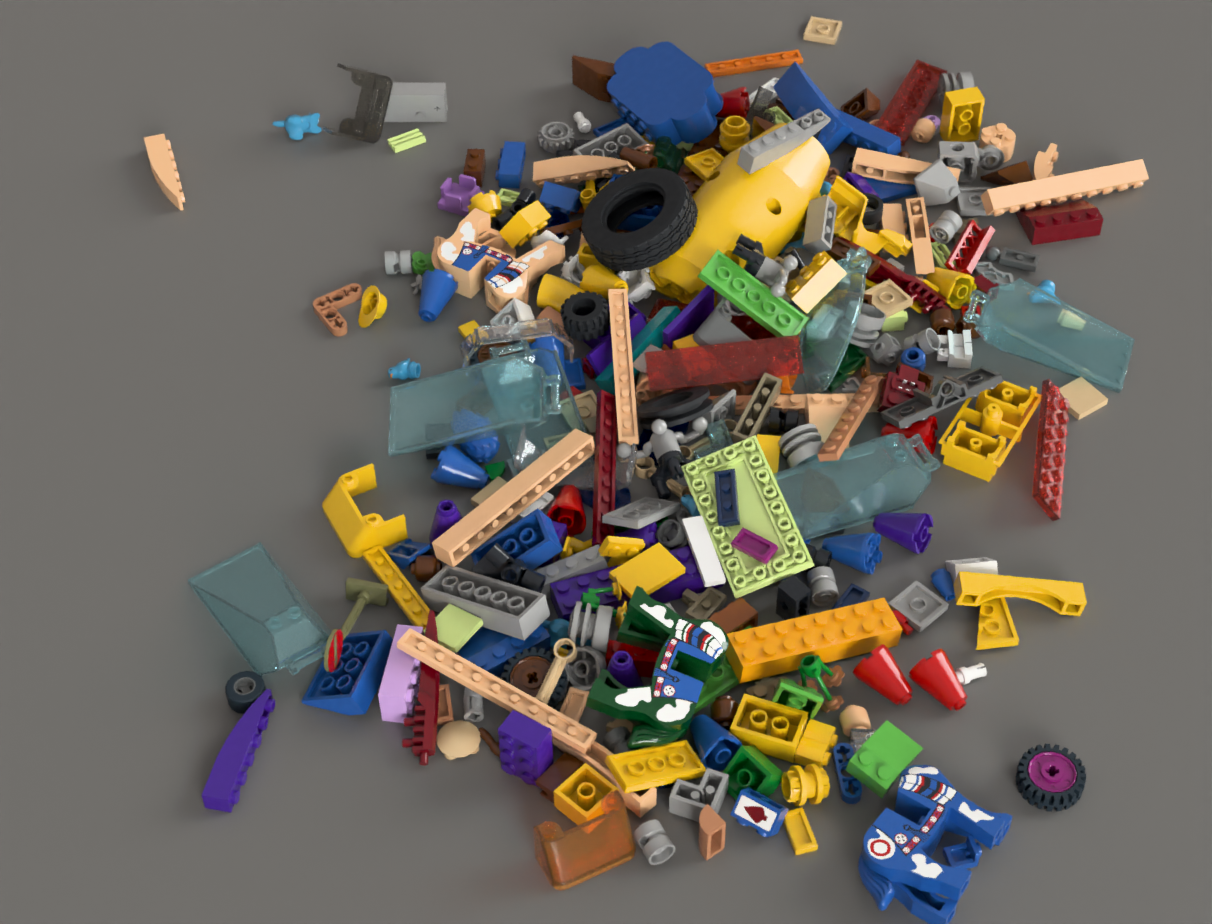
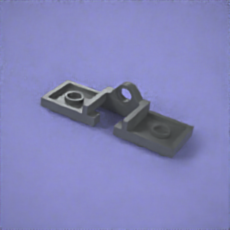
M983 366L957 378L946 374L943 376L944 379H941L934 387L931 395L915 388L913 389L915 397L882 411V419L900 429L908 428L914 422L926 420L930 415L969 397H976L986 389L989 390L997 387V384L1003 382L1002 375Z

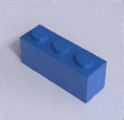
M505 141L504 148L500 149L501 159H498L499 170H496V180H499V188L520 189L526 158L525 142Z

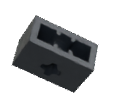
M794 575L787 580L781 581L777 587L776 614L784 620L809 615L811 589Z

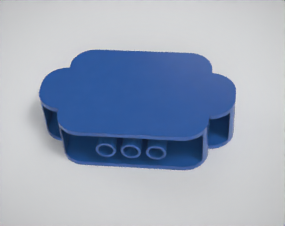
M659 42L649 49L646 47H635L617 59L614 65L616 74L611 77L607 84V90L612 98L611 102L618 109L617 113L622 120L626 119L627 123L631 127L634 126L640 135L644 134L648 142L652 141L660 148H671L682 141L685 143H697L715 130L717 126L715 115L722 109L724 101L714 88L713 76L671 42Z

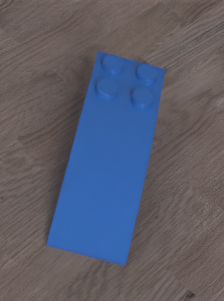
M794 62L773 86L778 97L794 120L818 108L831 118L827 125L813 135L823 146L827 154L831 155L853 130L797 62Z

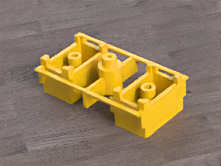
M1003 380L1002 383L997 384V387L980 392L976 399V411L967 408L973 397L967 398L939 440V444H942L941 454L944 455L943 464L989 482L993 475L996 474L997 468L1001 467L1015 442L1021 441L1023 429L1044 396L1037 393L1036 387L1030 386L1029 390ZM966 422L980 427L981 433L967 428ZM957 423V428L952 436L948 437L946 442L945 439ZM998 434L1001 435L998 437V440L992 438L993 436H996ZM1006 438L1012 439L1006 448Z

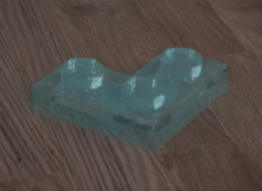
M724 419L707 425L705 431L710 444L695 449L693 452L697 460L733 445Z

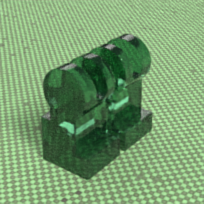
M660 136L657 139L652 156L657 157V167L678 174L688 151L683 147L679 149L668 136Z

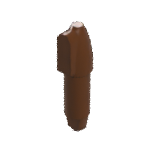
M483 727L479 728L481 738L489 746L490 750L500 758L499 743L494 740L487 730Z

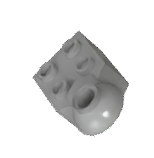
M939 141L937 160H942L948 167L961 169L958 182L972 183L977 175V166L984 170H994L999 168L1005 160L1003 152L994 145L978 148L975 142Z

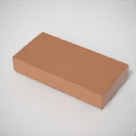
M443 684L439 687L437 726L454 721L449 684Z

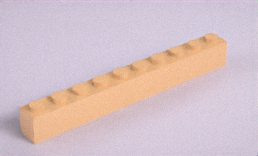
M1143 159L988 189L980 196L986 215L993 214L994 216H999L1007 211L1010 213L1017 212L1021 208L1030 210L1035 208L1036 205L1045 207L1050 205L1051 202L1060 204L1067 201V199L1074 201L1086 195L1089 198L1101 192L1104 195L1116 189L1123 191L1131 186L1138 188L1143 186V182L1148 180L1149 177Z
M575 428L433 541L432 545L436 558L455 567L595 453L593 436Z

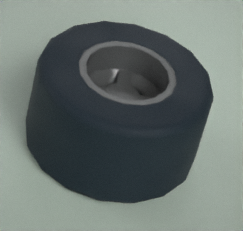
M243 671L233 675L225 686L229 706L232 710L241 714H245L249 707L266 690L263 678L252 671Z

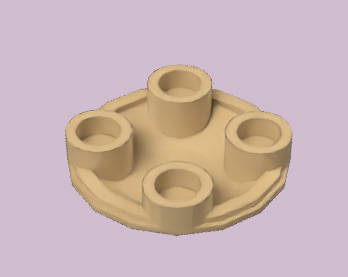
M458 720L445 724L439 730L436 740L437 746L444 753L445 758L453 760L477 753L481 738L480 732L475 725L467 721Z

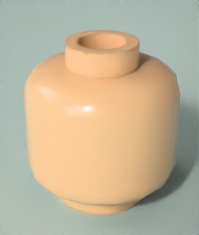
M927 118L917 120L911 130L912 138L918 142L928 143L936 131L935 124Z
M849 705L839 716L844 735L852 739L865 737L871 728L868 713L863 707Z

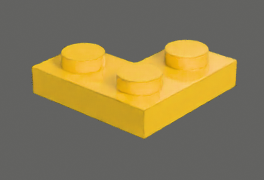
M607 536L598 551L600 556L611 557L607 563L609 568L624 564L639 555L645 547L643 539Z

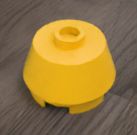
M493 190L484 195L482 192L476 194L470 199L471 204L467 206L468 213L477 208L490 214L491 223L495 216L502 213L501 199Z

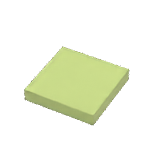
M449 603L435 618L438 644L457 653L483 625L482 619Z

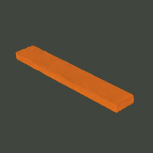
M791 50L704 64V68L714 78L791 66L794 62L803 64V58L799 50Z

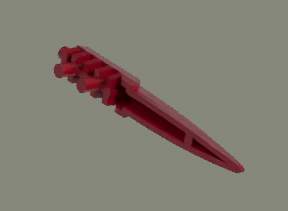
M841 236L837 237L880 260V267L875 272L885 280H892L913 299V302L919 300L918 306L923 307L921 310L924 314L943 308L952 311L945 305L947 299L915 276L906 274L865 248Z
M430 610L425 637L438 643L435 613L433 610ZM421 662L418 701L421 706H415L416 716L404 718V726L415 727H413L414 737L403 738L402 747H412L414 756H420L419 764L425 766L428 765V757L435 755L440 672Z

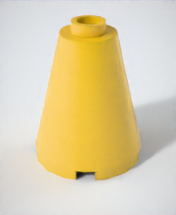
M590 265L582 273L583 279L582 282L580 281V288L584 291H589L590 293L597 292V295L601 294L606 300H608V289H627L628 293L627 283L604 265Z
M934 267L935 272L927 274L926 280L939 288L938 293L947 299L946 303L954 309H960L965 303L969 304L975 295L977 285L974 283L975 278L969 274Z

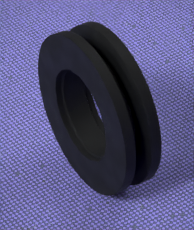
M704 386L683 388L659 395L642 403L636 409L638 416L643 417L640 420L641 427L651 430L653 421L657 419L664 420L667 427H672L703 416L714 407L712 400L707 399L710 396L709 388Z

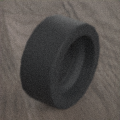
M862 193L868 199L866 207L874 209L871 212H864L862 223L863 225L876 224L883 215V201L874 194Z

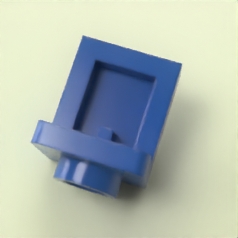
M972 835L967 836L966 843L944 847L943 855L949 867L968 869L978 866L982 851L980 844L975 842Z

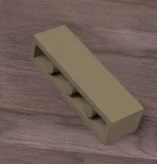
M767 373L763 374L732 433L731 445L754 435L757 438V434H759L771 407H773L781 392L782 379Z

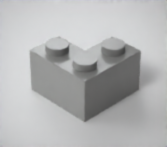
M707 768L699 786L677 779L669 796V812L699 822L700 813L708 804L718 814L728 791L729 775Z

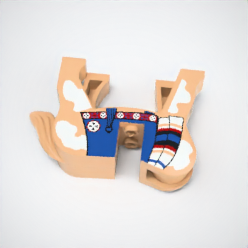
M475 208L459 223L457 230L450 238L445 239L440 236L434 238L431 260L435 269L446 271L454 277L455 283L458 282V288L455 293L472 298L485 285L486 306L498 314L514 297L528 305L530 290L537 283L538 278L552 266L565 261V246L548 240L515 259L511 255L499 250L506 246V240L500 235L499 231L491 228L490 214Z

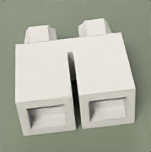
M948 330L947 335H938L940 349L937 351V361H947V367L971 368L973 356L971 330H963L962 334H953L951 330Z

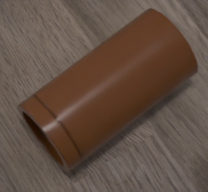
M624 147L619 155L621 160L628 161L638 170L657 167V157L628 147Z

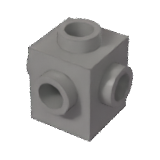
M886 332L870 347L874 354L872 355L873 359L878 364L883 363L888 367L904 351L898 340Z

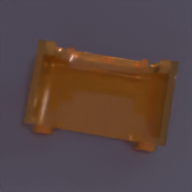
M618 790L605 795L601 800V808L604 814L565 832L562 831L557 823L550 821L533 827L535 857L553 888L566 890L621 865L635 856L636 845L624 799Z

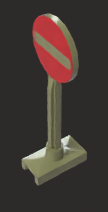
M348 577L345 582L346 599L354 600L356 603L341 629H333L330 633L324 653V668L327 672H333L336 669L340 660L343 641L351 631L364 606L368 603L387 606L389 598L386 596L388 585Z

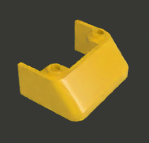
M373 463L341 475L322 503L326 518L345 551L352 558L362 557L363 552L375 546L381 545L382 548L408 539L404 514L385 522L379 514L372 513L362 516L351 498L377 488Z

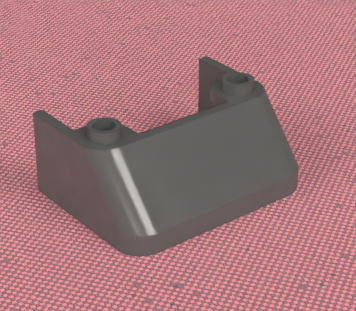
M724 297L693 334V339L746 385H752L783 346L779 344L775 349L768 343H762L760 346L757 345L730 322L732 319L731 312L727 307L722 306L727 300Z

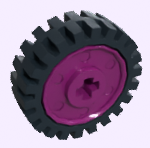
M1041 744L1036 745L1035 749L1031 747L1027 753L1025 752L1022 755L1017 767L1016 785H1018L1019 793H1022L1024 800L1029 798V804L1032 806L1038 803L1037 808L1041 810L1043 806H1047V811L1051 812L1053 807H1055L1056 812L1061 811L1062 807L1065 810L1069 809L1071 805L1074 806L1080 799L1085 787L1086 773L1085 767L1081 766L1082 761L1080 758L1076 759L1075 753L1071 752L1068 754L1069 749L1065 747L1062 751L1059 750L1060 745L1055 744L1054 748H1051L1050 744H1045L1044 748H1042Z

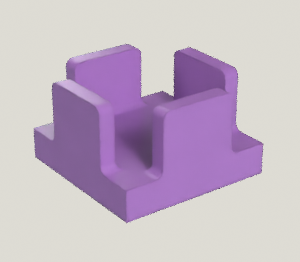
M460 174L459 184L454 182L452 184V178L448 177L440 188L441 199L437 203L438 209L466 217L469 214L467 206L471 204L470 199L480 192L484 195L485 192L480 190V186L476 185V179Z

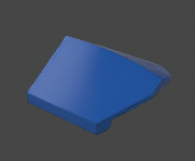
M405 539L389 550L387 554L395 564L404 570L412 562H415L418 556L426 553L432 547V544Z

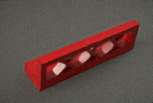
M973 219L970 220L944 265L949 270L972 274L995 229L991 225L981 229ZM972 229H973V230L975 231V233H976L975 236H973V234H972ZM965 239H968L969 247L966 245ZM959 250H962L963 258L960 257ZM953 261H956L957 269L952 264Z

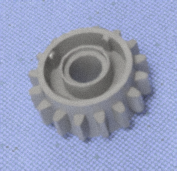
M563 122L547 123L541 127L537 135L539 146L550 153L568 150L575 140L573 129Z

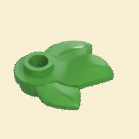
M421 251L415 252L412 255L413 261L411 266L413 272L419 275H423L426 270L433 272L435 268L431 260L432 253L425 255Z

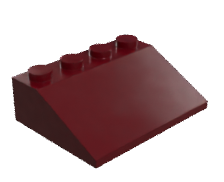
M1082 198L1074 201L1067 200L1060 204L1053 202L1045 207L1036 205L1035 208L1030 210L1021 208L1015 212L1031 245L1098 236L1101 233L1103 217L1098 208Z

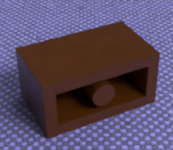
M468 149L464 175L475 178L476 185L482 188L486 168L485 149Z

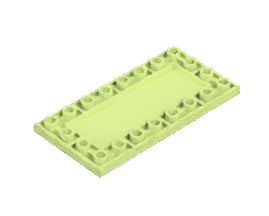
M756 435L681 466L685 480L698 511L704 519L714 549L736 599L814 566ZM735 469L740 525L723 527L718 525L714 472ZM742 528L777 545L778 550L767 564L732 547L731 542Z

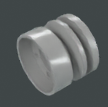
M970 71L958 72L956 79L953 73L948 75L946 73L940 74L938 98L942 109L945 92L974 87L973 76Z
M857 301L849 302L845 313L847 319L842 321L838 334L842 339L851 344L870 348L879 336L877 330L882 328L886 315L883 311L872 305Z
M804 424L793 428L778 441L783 455L788 458L787 463L794 475H803L808 468L816 470L827 462H819L817 454L824 445V442L821 441V435L814 424Z
M577 601L573 612H571L568 629L569 639L576 644L577 637L581 638L580 646L582 647L585 646L587 639H589L593 649L606 652L613 607L599 605L596 614L591 613V603H587L586 612H581L582 602Z

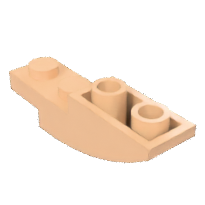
M1050 143L1046 152L1038 151L1033 168V180L1054 177V174H1052L1053 162L1057 161L1059 152H1056L1057 144Z

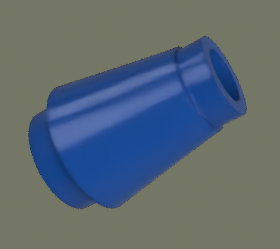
M945 568L934 571L931 574V583L946 601L954 599V586L950 572L946 571Z

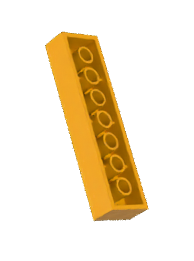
M879 598L728 633L726 635L729 644L725 655L739 683H744L798 670L801 660L807 655H818L823 663L870 653L882 644L888 648L898 646L903 629L885 598Z

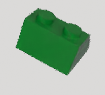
M742 745L722 772L729 775L727 792L735 800H737L740 791L748 787L769 797L781 783L783 772L755 746Z

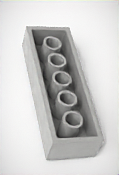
M448 564L421 587L424 602L430 610L440 613L450 603L481 618L483 621L482 627L521 640H525L550 616L545 594L465 569L452 567Z

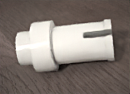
M576 112L573 118L577 123L579 131L588 133L591 129L590 121L584 117L582 112Z
M979 663L967 668H957L955 673L961 685L968 684L973 679L985 677L987 675L986 667L981 669V667H984V664Z

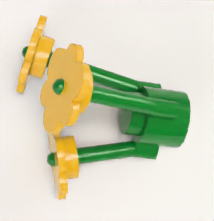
M615 576V581L611 583V587L588 588V593L582 592L580 600L582 602V609L586 610L587 603H591V611L597 612L600 597L596 596L598 593L612 592L620 601L622 591L618 576ZM624 601L623 606H619L618 610L613 609L612 617H615L618 629H620L627 613V601Z

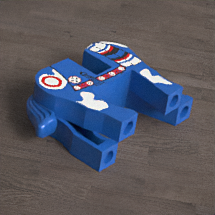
M912 765L906 767L900 774L895 810L892 811L885 808L864 835L862 852L858 861V870L862 883L881 911L889 906L893 898H896L911 914L929 924H949L955 915L959 899L969 885L972 871L966 868L945 866L930 858L939 845L944 831L965 837L972 835L974 839L992 849L994 845H1000L1010 829L1013 816L1007 813L990 812L977 806L974 802L962 796L943 773L933 766ZM937 894H941V895H943V896H945V897H948V898L940 897V896H938Z

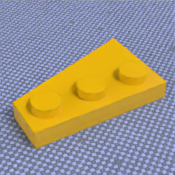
M1005 597L991 599L980 604L976 650L1017 646L1019 638Z

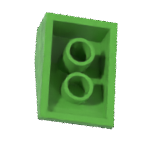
M780 678L771 701L808 712V724L809 720L814 719L824 701V697L811 687H802L791 679Z
M886 720L849 760L846 771L882 799L900 778L901 772L910 766L923 748Z

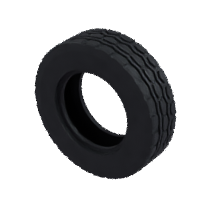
M646 168L627 173L601 189L587 206L582 218L581 228L591 251L602 265L616 271L641 270L664 261L685 244L696 225L698 210L687 185L678 174L662 168ZM649 206H663L660 214L643 228L629 233H616L618 226L632 213Z

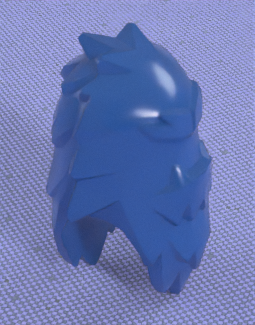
M462 409L461 412L455 411L451 428L461 446L460 449L474 462L488 463L498 453L500 442L489 418H484L478 413L475 415L465 409Z

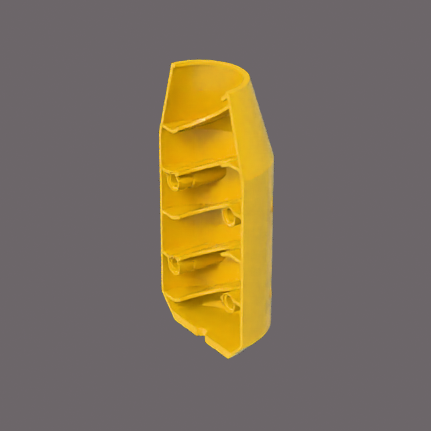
M778 123V124L772 126L771 128H769L768 130L764 131V132L761 133L760 135L756 136V137L753 138L752 140L748 141V142L745 143L744 145H746V144H748V143H750V142H752V141H754V140H756V139H758V138H760V137H762V136H764V135H766V134H768V133H770V132H772V131H774V130H776V129H778V128H780V127H782V126H784V125H786V124H788V123ZM813 136L787 155L751 174H748L737 164L742 146L726 155L692 196L697 206L698 217L691 236L669 258L649 267L650 272L648 274L654 282L655 290L671 299L676 298L681 304L687 306L708 285L697 276L717 250L741 268H744L746 260L732 254L741 233L755 242L763 243L764 255L774 260L806 221L809 202L818 197L830 166L827 152ZM714 290V308L718 305V292Z

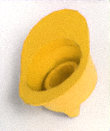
M375 285L369 286L362 296L358 318L359 326L362 328L368 327L374 319L381 318L387 309V299Z

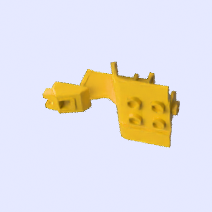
M837 176L828 194L837 204L833 234L836 237L841 236L875 255L883 248L895 258H898L901 254L906 257L910 253V248L913 244L904 235L889 229L880 230L878 234L867 231L862 223L868 201L867 197L844 179Z

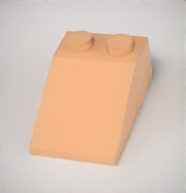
M819 393L806 395L804 407L805 424L816 425L818 433L821 435V441L824 443L847 408L846 395ZM849 443L845 448L847 451H849Z

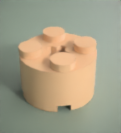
M1003 123L983 128L979 148H983L986 145H994L1003 152L1004 162H1007L1013 154L1016 135Z

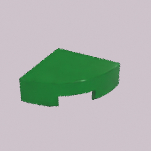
M504 461L485 466L486 473L490 475V483L498 476L501 477L505 472Z

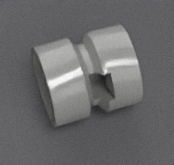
M945 210L930 227L931 237L938 243L947 244L963 224L962 219L954 211Z
M401 250L399 253L385 251L386 275L397 274L398 271L402 274L412 273L411 250Z
M927 328L918 334L905 338L904 347L905 349L909 347L920 348L926 356L940 349V340L932 328Z
M825 566L810 570L807 574V581L811 589L812 602L822 607L834 604L839 598V592L835 584L836 580L833 570Z
M649 820L635 830L634 839L639 847L643 849V854L651 865L663 863L674 854L675 846L666 835V831L658 820Z

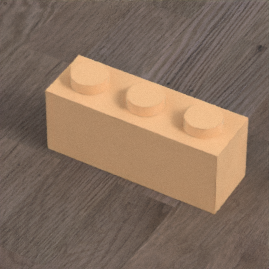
M883 204V215L879 221L880 230H892L904 235L909 241L908 234H905L907 233V223L905 222V211H902L901 204ZM882 248L883 253H889Z

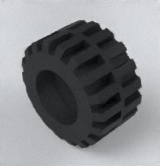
M589 291L584 293L578 292L576 295H571L569 299L567 298L564 301L565 303L561 305L560 313L564 330L572 339L590 341V339H597L598 336L604 335V331H608L610 314L607 301L601 294L597 295V292L590 293Z

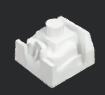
M649 267L634 271H620L616 274L627 283L628 302L633 306V302H638L643 298L647 299L651 295V289H656L654 282L648 274L650 272Z

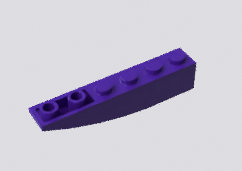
M266 689L249 707L223 744L201 795L205 808L231 813L234 804L238 803L240 788L242 785H245L247 780V770L254 762V752L256 748L260 747L261 734L263 730L267 729L268 716L275 708V699H273L271 689Z

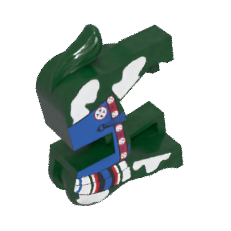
M636 586L628 604L627 613L618 631L616 641L659 652L650 685L628 688L619 683L609 671L602 669L599 677L593 683L586 702V706L616 719H626L636 725L632 729L627 741V748L630 750L666 745L676 742L686 735L703 683L721 666L729 644L725 631L717 623L707 619L683 618L665 604L652 599L642 587Z

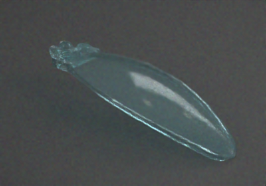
M859 247L857 252L854 248L849 249L846 254L847 259L837 261L847 274L805 315L809 319L801 329L799 358L803 381L807 390L812 394L826 390L833 381L856 327L865 293L866 272L872 263L870 255H867L864 247Z

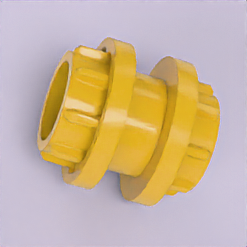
M727 117L720 124L719 144L729 153L749 141L750 125L743 117Z
M807 764L804 770L799 765L791 766L781 777L783 797L787 802H792L795 806H803L807 799L812 805L820 804L822 799L828 796L830 790L827 772L816 764Z

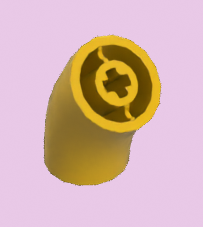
M546 273L539 286L537 307L545 309L547 306H550L560 313L561 305L565 303L564 301L567 298L569 299L571 295H576L578 292L584 293L585 291L565 279Z

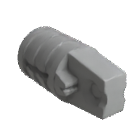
M465 687L463 698L464 719L470 723L480 722L484 718L483 697Z

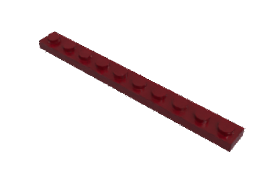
M602 389L597 393L592 547L598 544L601 546L607 536H614V525L602 523V516L615 510L616 401L614 395Z

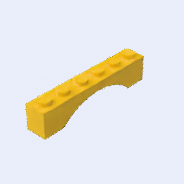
M959 571L953 584L956 605L977 607L995 598L1018 597L1041 603L1058 614L1080 616L1087 604L1083 583Z

